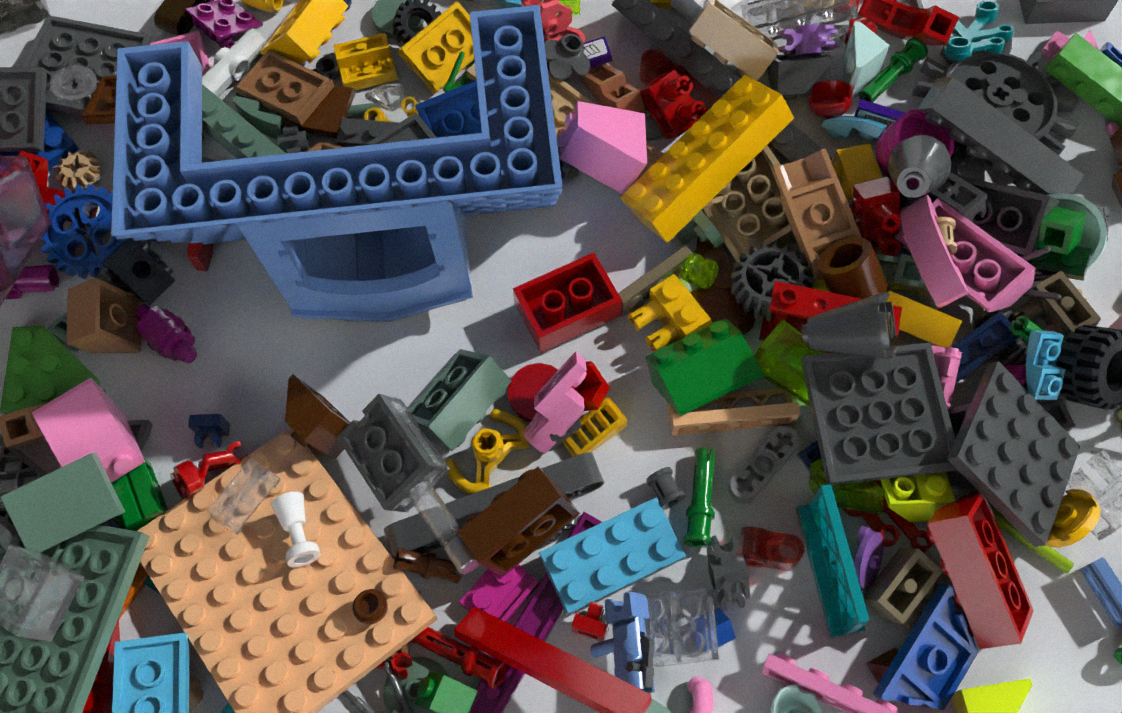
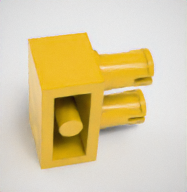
M675 274L652 287L649 292V302L628 314L630 323L632 325L636 323L634 328L637 331L657 318L663 323L664 327L645 337L649 348L653 346L651 349L653 353L661 347H666L674 341H679L689 334H694L710 326L711 321L708 314Z

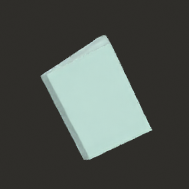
M854 21L842 57L843 81L852 86V100L879 74L890 46L859 21Z

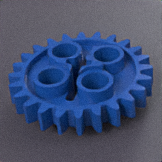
M88 184L86 192L80 185H76L75 193L64 188V198L55 194L53 196L57 203L55 205L45 204L50 210L49 214H39L41 218L46 220L45 224L36 225V228L44 231V234L38 236L37 240L46 243L40 251L50 254L46 260L52 264L57 263L55 268L62 272L66 270L67 275L74 277L78 272V277L86 279L89 273L91 277L98 278L99 270L105 268L100 262L125 240L116 239V236H112L108 244L103 245L102 243L103 236L111 232L113 192L108 194V190L102 186L96 190V187L92 184ZM95 207H99L100 212L98 216L91 219L90 212ZM77 209H79L81 220L78 218L76 214ZM68 219H72V226L64 231L63 224ZM86 233H88V235H89V237H90L91 239L87 238V237L84 236V235H85ZM94 244L97 246L99 250V254L97 255L95 254L96 252L93 246ZM80 245H84L85 249L83 254L79 257H76V248Z

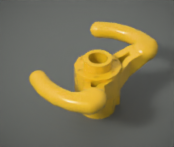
M494 409L490 413L491 418L510 425L518 434L500 435L496 430L484 428L479 430L475 437L472 438L471 445L474 457L477 460L476 482H469L459 472L454 460L449 459L445 462L444 467L456 487L469 495L491 487V474L502 463L503 459L513 450L530 447L531 444L524 436L526 433L524 430L528 426L519 417L507 411Z

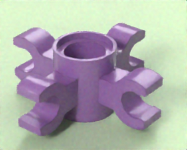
M805 24L795 26V31L792 29L778 31L777 36H783V40H787L785 46L778 47V51L783 52L784 55L809 56L821 54V49L824 51L837 49L838 44H835V41H830L829 37L831 34L838 33V29L834 28L832 24Z

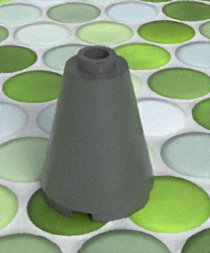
M916 135L901 141L892 151L888 161V172L892 182L904 196L910 198L920 197L939 189L946 182L951 170V158L945 145L936 138L927 135Z
M878 293L809 317L807 324L802 325L804 343H809L812 350L883 359L895 358L896 347H890V339L896 338V326L892 302H886L890 296L889 293Z

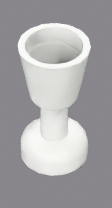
M288 492L274 498L271 506L282 528L285 531H289L293 544L285 555L288 566L301 567L313 563L321 556L318 545L315 542L306 541L302 528L306 524L304 495L300 492Z

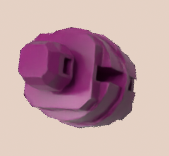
M142 304L137 308L135 315L139 322L136 329L140 332L141 338L147 342L148 347L156 351L160 356L162 355L164 358H170L174 361L181 360L190 364L196 359L197 351L193 347L195 337L179 316L157 306L150 307Z

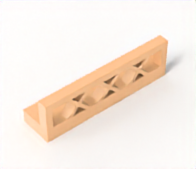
M790 387L729 392L693 410L695 412H688L682 416L678 413L676 414L673 407L667 402L671 436L794 425L800 416L799 403L793 402ZM770 397H784L785 403L765 405ZM740 400H749L756 405L734 408ZM709 403H718L725 408L704 411Z

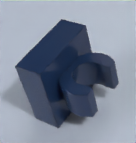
M222 414L189 415L188 427L195 433L194 443L199 449L204 447V440L207 437H212V445L215 448H219L222 443L221 436H229L230 424Z

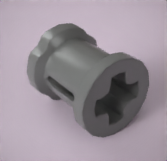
M670 467L662 468L646 479L647 485L652 486L656 492L662 509L670 508L686 497L684 490H679L671 476L673 471Z

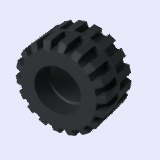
M1093 325L1077 327L1074 333L1071 332L1068 335L1067 341L1063 343L1057 359V366L1066 369L1060 394L1071 402L1106 410L1115 409L1118 405L1122 404V330Z

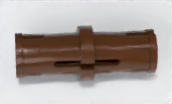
M401 547L396 551V556L408 561L394 558V569L418 573L424 579L435 577L456 584L462 577L456 573L449 572V570L458 572L452 561L437 558L435 553L427 552L426 554L405 550Z

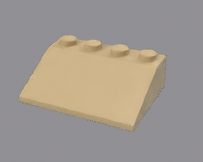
M768 146L748 163L703 208L709 220L725 240L724 243L737 262H740L742 253L749 255L751 246L760 250V245L763 242L767 248L772 247L775 241L778 244V248H783L787 244L791 245L797 242L779 198L781 196L780 190L770 168L772 165L780 163Z

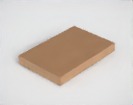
M268 50L235 89L239 95L247 99L260 101L263 107L302 126L334 88V83L331 79Z

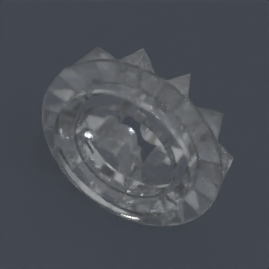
M69 66L54 74L50 82V88L58 100L64 99L68 104L73 100L81 103V98H91V92L96 90L98 80L94 72L87 67ZM72 80L78 83V88L72 89Z

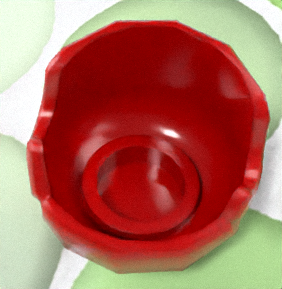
M825 80L814 84L812 93L809 94L810 110L815 115L826 119L842 116L851 106L852 86L841 80Z

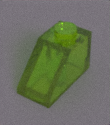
M822 459L810 464L808 484L814 494L817 493L820 486L827 485ZM875 481L832 485L837 507L878 514L882 511L885 491Z

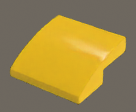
M385 33L333 45L344 87H350L356 91L398 80Z

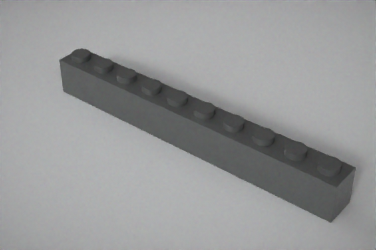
M614 0L611 4L718 99L740 79L708 50L692 41L691 36L649 0ZM792 122L770 142L774 148L791 162L803 159L822 149Z

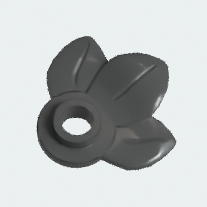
M566 34L559 41L547 40L544 42L546 60L550 62L549 73L553 79L565 80L573 72L582 77L587 75L590 69V61L583 53V41L579 36Z

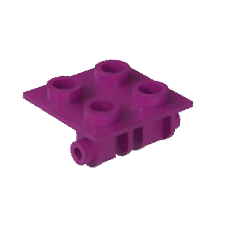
M215 0L186 9V12L192 16L194 26L202 30L211 40L216 41L221 48L226 47L230 49L235 44L233 41L235 34L263 26L262 22L234 0Z

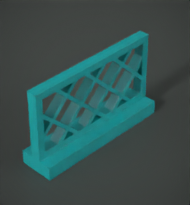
M831 484L822 485L811 502L807 505L798 506L796 513L831 639L863 633L866 631L865 624L870 619Z

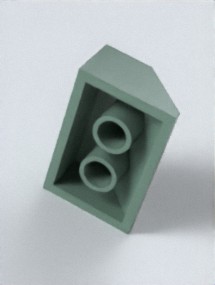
M460 349L401 417L436 445L453 451L465 441L466 435L473 426L484 419L486 411L505 394L506 388L512 380L490 356Z

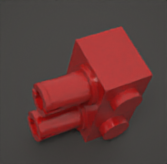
M675 69L662 73L640 89L642 101L665 139L679 137L708 111L707 107L702 108L705 105L704 102L695 101L691 98L689 93L693 89L692 82L687 83L690 78L688 76H680Z
M888 177L853 185V197L850 198V207L861 237L871 242L873 248L879 247L883 255H897L900 251V243L895 236L900 232V191Z

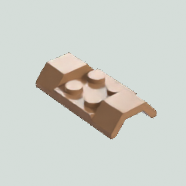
M826 148L803 159L784 165L777 163L770 167L781 193L779 198L801 253H805L815 280L823 279L818 270L817 261L826 248L846 238H862Z

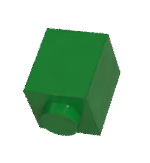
M1054 207L1041 220L1036 247L1044 248L1048 246L1053 252L1068 255L1081 242L1087 214Z
M429 671L427 677L421 681L418 687V698L415 704L433 713H469L478 690L444 674Z

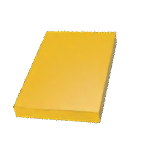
M456 1L398 50V54L433 94L438 92L447 83L461 51L465 55L458 73L474 61L470 15Z

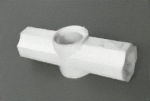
M252 28L230 49L226 47L221 48L214 57V65L202 76V84L219 97L234 80L240 82L251 69V63L261 54V49L267 43L266 39Z

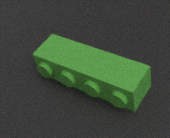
M1075 33L1060 47L1044 70L1109 120L1116 122L1120 127L1122 125V67L1079 34Z

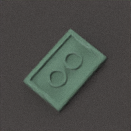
M96 452L90 453L0 496L30 557L125 512Z

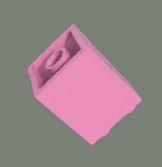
M577 101L572 112L567 113L563 129H559L557 132V146L560 147L561 160L621 194H624L633 185L647 165L645 113Z
M92 378L87 379L32 412L61 467L96 452L112 483L145 462L125 414Z

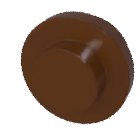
M364 590L356 596L353 602V614L363 624H375L381 621L387 613V599L378 590Z

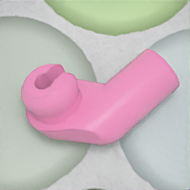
M693 677L688 682L687 689L693 696L694 706L688 713H711L714 708L712 686L705 679Z

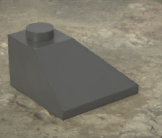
M825 53L809 56L777 55L767 68L771 89L782 94L785 100L797 99V94H806L834 63V57Z

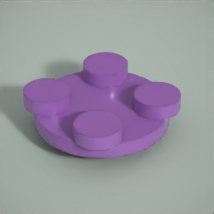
M862 526L857 534V545L859 548L856 557H852L860 588L861 590H867L875 581L880 570L884 543L881 533L871 531V528Z

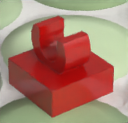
M591 602L586 616L575 613L571 625L572 632L599 642L605 641L609 631L608 624L600 622L604 613V606Z

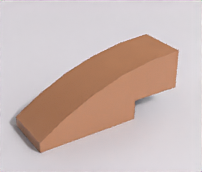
M605 63L590 68L585 77L578 75L582 83L600 105L639 113L645 111L640 90L627 84L623 72Z

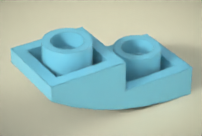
M858 116L830 118L823 121L821 127L828 129L827 133L838 139H842L843 136L849 137L853 134L854 129H857V134L868 140H873L874 137L879 139L881 133L888 126L885 123Z
M1031 330L1026 357V380L1028 392L1036 400L1058 399L1066 369L1055 366L1061 352L1063 334L1054 331Z

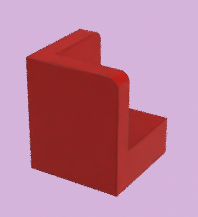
M587 361L585 379L579 386L575 388L572 386V388L583 397L584 411L598 410L610 386L592 361Z

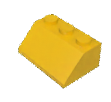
M343 0L298 1L261 49L260 53L264 55L270 50L300 65L305 61L311 63L320 54L319 46L325 45L333 36L330 32L332 28H337L344 21L343 13L349 6Z

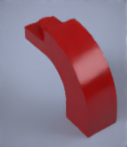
M864 0L857 14V17H867L868 21H873L878 26L877 29L907 41L915 37L930 46L947 44L960 18L936 5L923 9L908 6L896 0Z

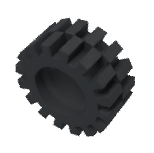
M406 0L405 4L402 2L399 5L392 26H394L393 34H397L396 40L398 43L403 41L404 46L418 34L408 27L409 18L413 16L420 17L426 21L428 26L441 15L440 10L435 12L437 6L434 3L430 7L427 5L429 0H424L423 3L420 0H414V2Z

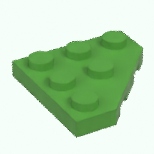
M43 325L13 327L0 411L6 415L27 407L48 403L89 378H92L100 387V380Z

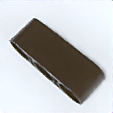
M164 0L155 12V26L176 36L189 33L194 24L192 16L186 12V9L214 0Z

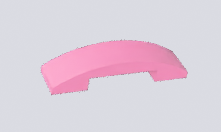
M925 195L900 209V220L907 244L919 273L935 304L941 308L969 294L959 268L953 263L935 219L938 216L928 195Z

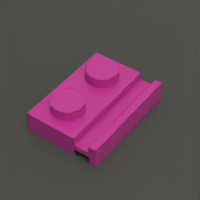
M519 564L503 577L487 569L459 603L469 612L475 606L508 622L538 587L539 581L528 574Z

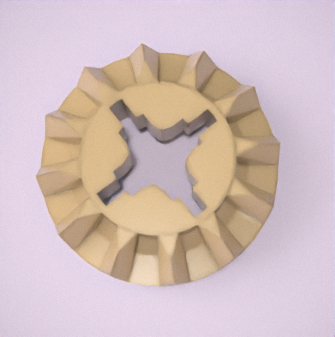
M81 149L74 154L68 151V157L65 159L59 158L60 165L54 168L57 174L55 177L57 181L69 190H75L76 185H80L84 189L87 188L88 184H93L101 173L99 159L91 151L84 152ZM80 163L83 168L77 169V172L74 173L72 169H76Z

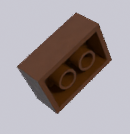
M537 466L534 470L531 469L523 473L519 477L518 483L508 491L497 494L492 499L491 505L481 513L470 516L466 520L465 526L457 532L479 564L503 577L575 519L580 512L561 487Z

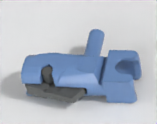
M625 592L623 595L624 602L613 601L612 599L605 600L606 623L613 626V638L592 644L590 651L595 658L613 653L615 677L650 694L655 692L653 668L654 640L647 636L644 623L645 620L650 619L647 597L643 594Z

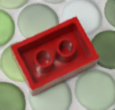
M595 252L512 288L515 306L540 353L621 317L622 299Z

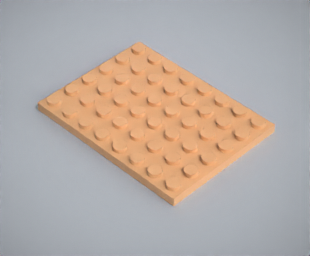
M291 427L243 458L240 464L233 465L205 484L204 488L194 496L183 499L164 514L138 530V532H143L150 536L140 563L183 631L188 634V639L235 713H317L438 620L435 613L401 569L393 568L394 559L309 447H303L290 435L294 431ZM288 492H300L304 495L306 524L302 527L306 541L315 542L321 552V556L316 561L301 567H290L287 564L285 555L287 550L293 546L289 531H285L282 528L271 506L274 498ZM375 589L383 593L387 599V613L381 621L375 624H363L353 614V602L362 591Z

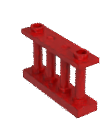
M775 281L769 306V312H774L775 315H772L771 320L768 322L766 315L763 314L759 340L820 353H834L812 350L809 343L805 344L802 337V325L807 324V320L811 316L858 301L861 298ZM893 305L897 338L902 307Z

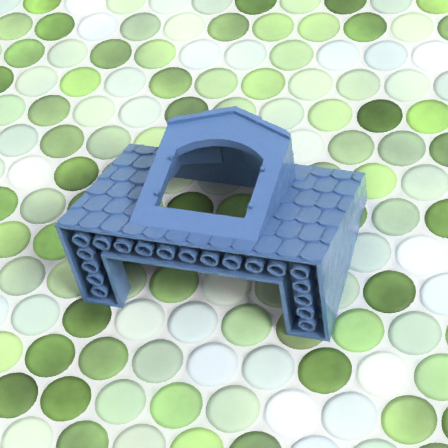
M540 5L470 12L482 133L202 163V65L189 41L118 48L111 236H116V239L134 238V241L157 239V242L172 240V243L190 241L191 243L203 242V244L247 240L291 308L292 317L303 319L391 322L473 298L465 216L554 207L556 201H558L557 198H559L563 191Z

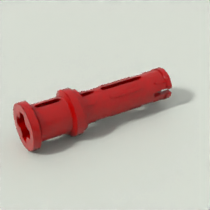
M427 627L410 640L412 643H416L436 655L461 666L464 675L469 677L474 675L488 682V687L492 689L498 688L506 676L508 664L473 646L468 647L433 628ZM435 640V641H437V642H439V643H441V644H443V645H445V646L451 648L452 650H448L447 648H445V647H443V646H441V645H439V644H437V643H435V642H433V641Z

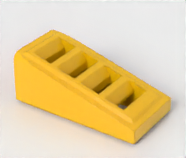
M607 397L603 400L598 410H591L580 418L581 428L565 439L562 444L572 457L583 453H591L627 427V418L612 399ZM605 413L614 421L612 424L604 417ZM595 420H597L604 429L601 433L592 423ZM585 427L594 437L593 440L590 441L582 431ZM576 435L584 444V447L580 449L571 437Z

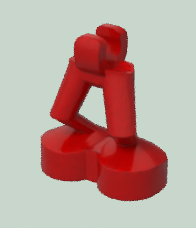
M236 441L231 443L226 451L203 454L198 468L190 460L173 468L174 472L170 474V477L181 499H188L204 488L207 472L221 468L227 469L235 464H240L243 458H236L233 455V450L242 447V442Z

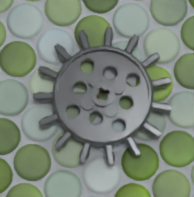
M1011 39L1005 41L1004 50L1001 53L992 54L985 50L976 51L963 61L949 59L944 54L943 46L940 55L949 64L948 68L927 57L920 72L934 80L953 76L1059 156L1066 146L1048 132L1051 131L1071 138L1078 129V123L1058 117L1057 112H1072L1079 99L1078 97H1056L1053 89L1058 87L1061 82L1052 75L1045 77L1036 68L1043 54L1039 50L1030 55L1028 60L1025 61L1010 54L1012 49ZM917 81L912 91V96L925 98L934 83ZM961 143L967 147L963 153L961 164L967 166L975 156L970 153L969 150L971 148L968 145Z

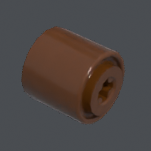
M853 237L835 242L826 248L818 258V270L829 292L863 299L878 293H885L887 290L886 277L871 242L865 238Z

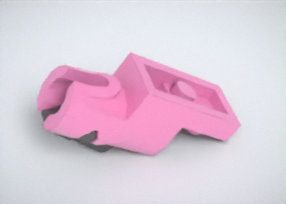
M576 351L534 396V409L537 410V413L524 430L526 432L524 436L534 448L543 454L555 449L581 428L579 417L583 414L585 408L584 399L572 386L575 388L582 383L587 374L585 358Z

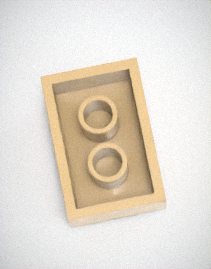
M707 0L689 29V33L692 34L691 39L702 48L706 45L715 51L713 55L724 64L731 62L738 67L736 72L739 75H747L756 81L759 80L778 54V46L775 41L718 0Z

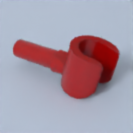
M401 652L394 655L391 661H383L374 669L385 670L383 664L389 662L397 679L404 680L408 677V671L406 668L399 667L402 665L412 666L413 664L410 655Z

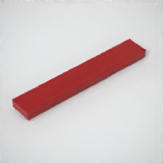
M475 606L454 628L456 638L600 713H645L651 704V694Z

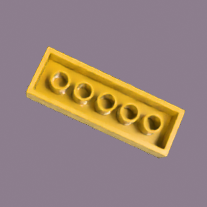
M743 75L667 152L629 187L620 199L638 221L668 243L794 119L782 94L747 75Z

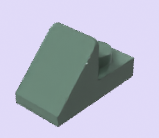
M702 210L675 235L682 245H686L697 235L703 242L708 239L715 248L725 241Z

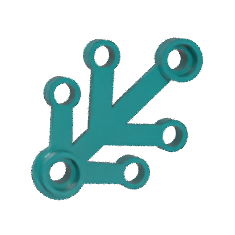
M993 1L979 2L976 6V19L968 29L958 20L953 30L958 37L951 36L948 43L944 44V54L953 61H963L976 51L986 50L992 54L1001 53L1004 50L1005 41L1012 39L1014 27L999 25L996 28L982 30L985 25L992 24L994 19L998 17L999 4ZM988 39V40H985V41L973 42V41Z

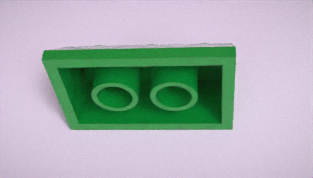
M727 318L716 321L694 334H689L683 339L666 347H661L656 352L645 356L653 386L680 416L763 376V372L742 332Z

